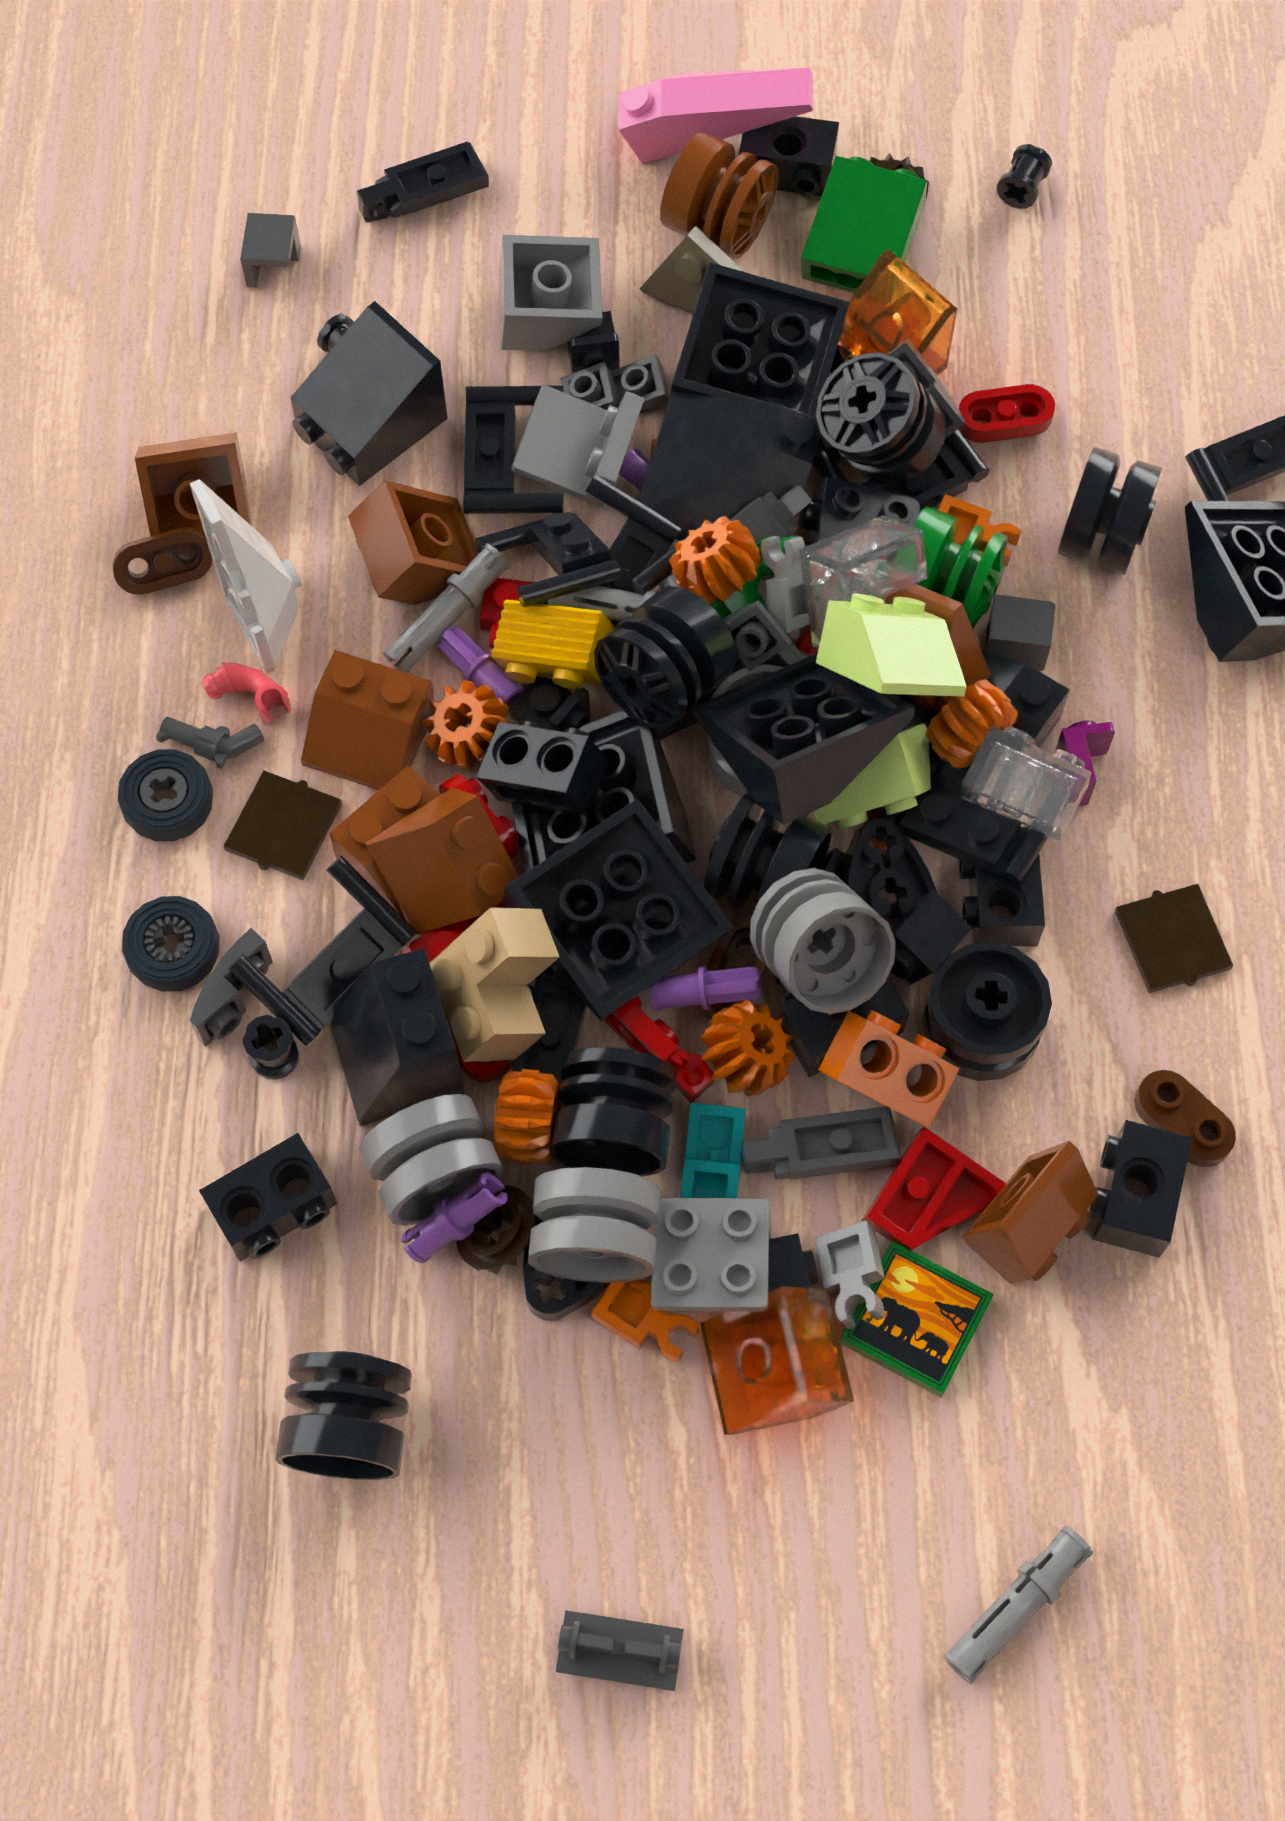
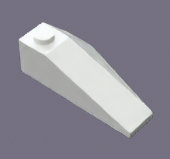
M199 479L190 483V487L223 595L265 672L276 667L298 613L299 606L294 589L301 586L299 577L288 558L280 561L271 543Z

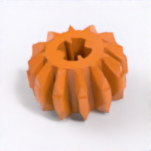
M726 516L720 517L713 524L705 520L697 530H688L689 536L674 545L676 553L669 559L672 573L677 579L676 583L678 586L702 597L709 605L717 598L726 602L729 595L735 591L743 592L745 582L752 581L757 577L755 569L762 562L759 549L748 528L744 527L739 520L730 521Z
M463 679L458 692L451 686L443 685L445 698L440 703L428 700L429 708L435 714L421 721L423 728L430 733L425 739L427 747L434 753H438L440 761L447 766L453 767L457 764L463 770L472 771L477 759L482 763L498 722L510 723L505 718L510 711L507 704L501 698L496 697V692L491 687L482 684L477 688L471 681Z
M986 679L980 680L973 685H968L964 696H954L947 705L941 707L942 710L931 719L925 737L933 745L932 749L942 760L948 761L957 769L965 768L970 763H975L982 755L988 753L995 744L1001 741V738L1011 730L1018 712L1011 705V700L1001 689L994 687Z
M749 1000L736 1002L728 1007V1009L723 1008L715 1013L712 1019L708 1021L709 1028L700 1037L701 1041L709 1048L701 1060L712 1063L715 1068L712 1080L724 1078L728 1093L743 1091L747 1097L759 1095L768 1090V1087L773 1088L780 1084L788 1075L787 1068L796 1059L794 1054L787 1048L794 1037L783 1033L781 1029L784 1017L771 1018L767 1003L754 1006Z
M522 1069V1071H508L502 1078V1083L499 1085L496 1115L494 1118L495 1150L502 1159L516 1162V1164L533 1165V1163H547L552 1157L550 1144L554 1116L560 1110V1100L558 1099L559 1083L553 1074L540 1073L539 1070Z

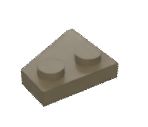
M695 226L639 289L647 295L694 313L709 262L739 271L743 270Z

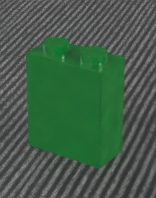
M836 155L801 256L802 279L892 303L926 203L927 180L919 178L917 174L906 169L892 171L874 166L872 162L861 157H850L848 159Z

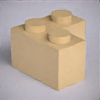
M489 908L429 963L463 1062L515 1060L546 1034L528 984L559 958V954L541 909Z

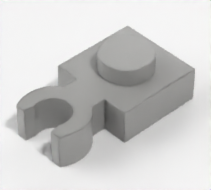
M865 1220L816 1237L815 1243L824 1289L832 1296L838 1295L835 1302V1313L838 1319L848 1329L855 1328L853 1312L861 1303H866L868 1313L875 1320L882 1319L884 1315L883 1303L870 1288V1284L885 1279L875 1229Z

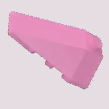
M810 68L679 73L619 93L618 130L642 164L680 153L689 140L699 132H706L722 140L814 111L813 73Z

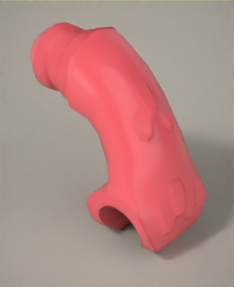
M221 662L222 666L216 668V672L205 675L201 682L211 699H218L227 692L229 694L234 691L237 693L243 691L252 692L255 694V704L264 723L273 722L269 710L274 706H284L288 714L292 711L288 692L263 674L262 670L235 662Z

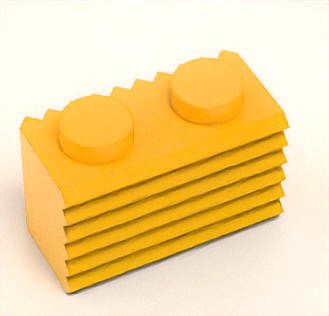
M507 599L503 602L504 610L501 612V620L499 621V629L496 631L497 638L494 640L491 657L505 670V675L508 678L524 683H534L536 676L540 678L546 677L552 679L555 684L569 689H582L584 683L601 684L595 668L594 650L598 641L608 632L613 631L615 627L602 611L540 603L522 607L520 601Z

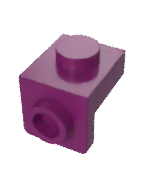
M1085 720L1076 722L1068 728H1062L1054 752L1056 758L1052 760V776L1056 789H1063L1064 793L1070 798L1068 807L1089 804L1097 782L1091 757L1108 753L1115 734L1112 722L1096 724L1094 721Z

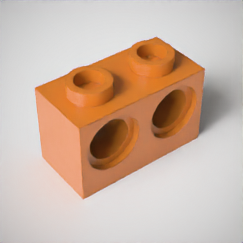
M873 1010L870 1011L867 1019L848 1011L818 1070L929 1128L960 1069L942 1059L947 1049L919 1034L916 1035L913 1043L908 1042L897 1036L901 1027L900 1024ZM875 1040L876 1052L874 1057L869 1062L861 1064L860 1053L862 1048L868 1042ZM921 1064L922 1073L919 1081L907 1088L906 1079L909 1071L914 1066Z

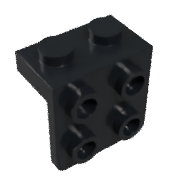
M826 476L811 499L812 502L800 511L798 526L805 529V550L828 580L831 573L836 571L840 562L844 560L850 550L858 553L870 533L880 534L897 545L884 570L894 575L908 536L919 516V503L910 497Z

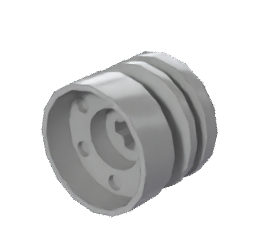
M812 868L788 874L774 882L759 899L751 918L750 941L757 957L800 1002L813 1011L827 1014L850 1011L868 1001L886 982L894 964L896 941L889 923L832 872Z

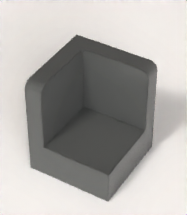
M247 214L240 257L247 287L257 288L260 266L288 267L290 261H299L301 243L295 215Z
M994 594L988 618L984 651L1024 662L1038 671H1043L1052 643L1055 604L1050 601Z

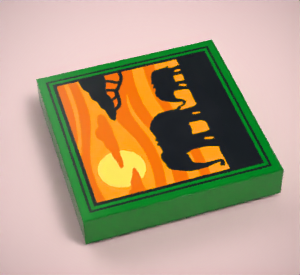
M891 1241L881 1260L885 1279L870 1284L871 1290L883 1303V1318L875 1320L868 1313L866 1303L859 1304L853 1313L855 1328L848 1329L846 1327L839 1343L942 1398L994 1294Z

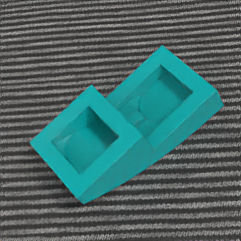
M691 1102L680 1198H737L746 1108Z

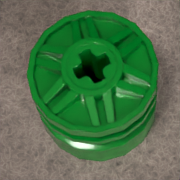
M926 506L922 509L908 536L894 575L962 603L971 627L974 630L981 617L988 612L993 602L994 594H996L1005 569L1004 554L1008 543V536L995 532L985 551L981 552L979 550L984 535V527L976 525L970 531L963 544L957 543L955 539L958 530V518Z

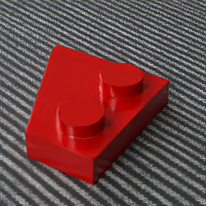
M924 1126L913 1138L901 1160L895 1166L861 1221L867 1220L876 1232L889 1241L913 1250L985 1209L1007 1183Z

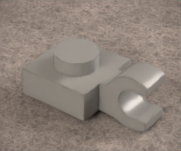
M773 536L761 542L762 559L775 575V577L766 580L767 594L765 603L769 614L784 632L788 633L817 622L813 570H804L805 543L802 537L785 540L784 555L780 546V536Z

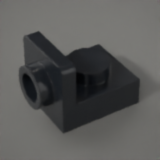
M611 311L602 312L603 319L601 325L567 342L572 373L604 361L610 370L620 368L618 334L614 330Z
M536 676L535 682L530 683L509 706L510 717L520 724L522 721H531L544 726L548 730L565 732L567 728H578L586 725L591 718L588 690L583 687L582 689L576 688L574 692H571L546 677L540 678Z

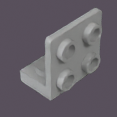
M541 386L513 461L512 471L603 507L604 503L585 492L595 474L613 485L616 483L645 398L626 391L618 408L609 405L606 410L549 386Z
M660 1198L658 1222L654 1225L653 1236L657 1239L655 1268L651 1281L652 1308L656 1311H766L768 1308L769 1239H771L769 1199Z

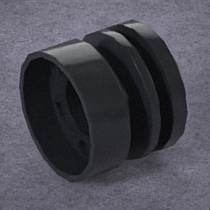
M880 352L860 354L842 363L827 378L818 396L816 419L821 434L861 475L881 485L902 484L919 476L935 461L944 443L946 421L940 404L898 358Z
M667 586L657 591L640 605L632 617L621 621L616 625L615 630L608 632L598 641L594 650V661L601 683L613 701L632 719L646 727L662 730L677 723L685 712L690 711L696 706L700 697L710 694L732 674L737 665V651L729 628L713 607L702 597L685 588Z
M745 793L737 803L732 814L724 821L714 841L709 855V866L705 876L704 888L714 900H718L730 886L727 899L728 906L735 909L740 907L752 890L758 892L755 903L756 908L759 899L774 882L794 871L812 868L820 869L830 847L833 828L805 817L798 821H792L784 833L778 831L780 822L766 811L760 817L761 807L755 803L749 793Z
M612 1047L583 1048L571 1051L563 1057L561 1078L564 1081L559 1084L558 1099L567 1107L561 1108L554 1116L550 1144L551 1156L569 1167L580 1164H600L641 1177L658 1174L666 1169L670 1126L663 1119L673 1113L674 1097L671 1094L676 1089L677 1070L671 1064L658 1057L630 1049Z
M309 1352L292 1357L288 1374L292 1380L299 1383L291 1384L286 1388L285 1398L287 1402L307 1410L309 1413L287 1416L281 1420L275 1457L278 1464L309 1474L354 1480H382L400 1475L404 1434L390 1425L381 1423L380 1420L397 1418L408 1413V1401L399 1396V1394H404L411 1390V1370L398 1363L356 1352Z

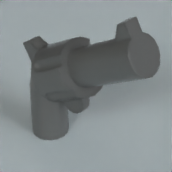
M165 717L161 723L160 731L156 735L157 741L161 743L171 739L194 748L196 755L216 762L217 768L220 769L223 768L229 758L236 757L264 742V736L256 724H252L230 736V730L225 726H220L216 729L205 726L200 729L171 717Z

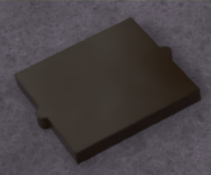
M263 770L224 844V849L227 852L258 863L261 870L272 868L304 880L342 805V801L337 797L308 787L305 780H300L297 783Z
M1199 884L1163 894L1161 891L1155 890L1149 898L1116 907L1115 913L1148 993L1183 983L1187 986H1193L1197 979L1232 969L1233 963Z

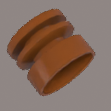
M699 132L689 140L681 151L670 172L661 201L660 220L664 227L684 236H687L696 226L727 256L733 259L740 258L754 243L768 217L778 186V168L776 164L767 160L758 161L756 156L750 152H742L735 158V149L732 144L706 132Z

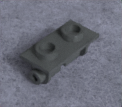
M565 1610L564 1622L561 1625L558 1641L559 1653L555 1672L675 1691L684 1629Z

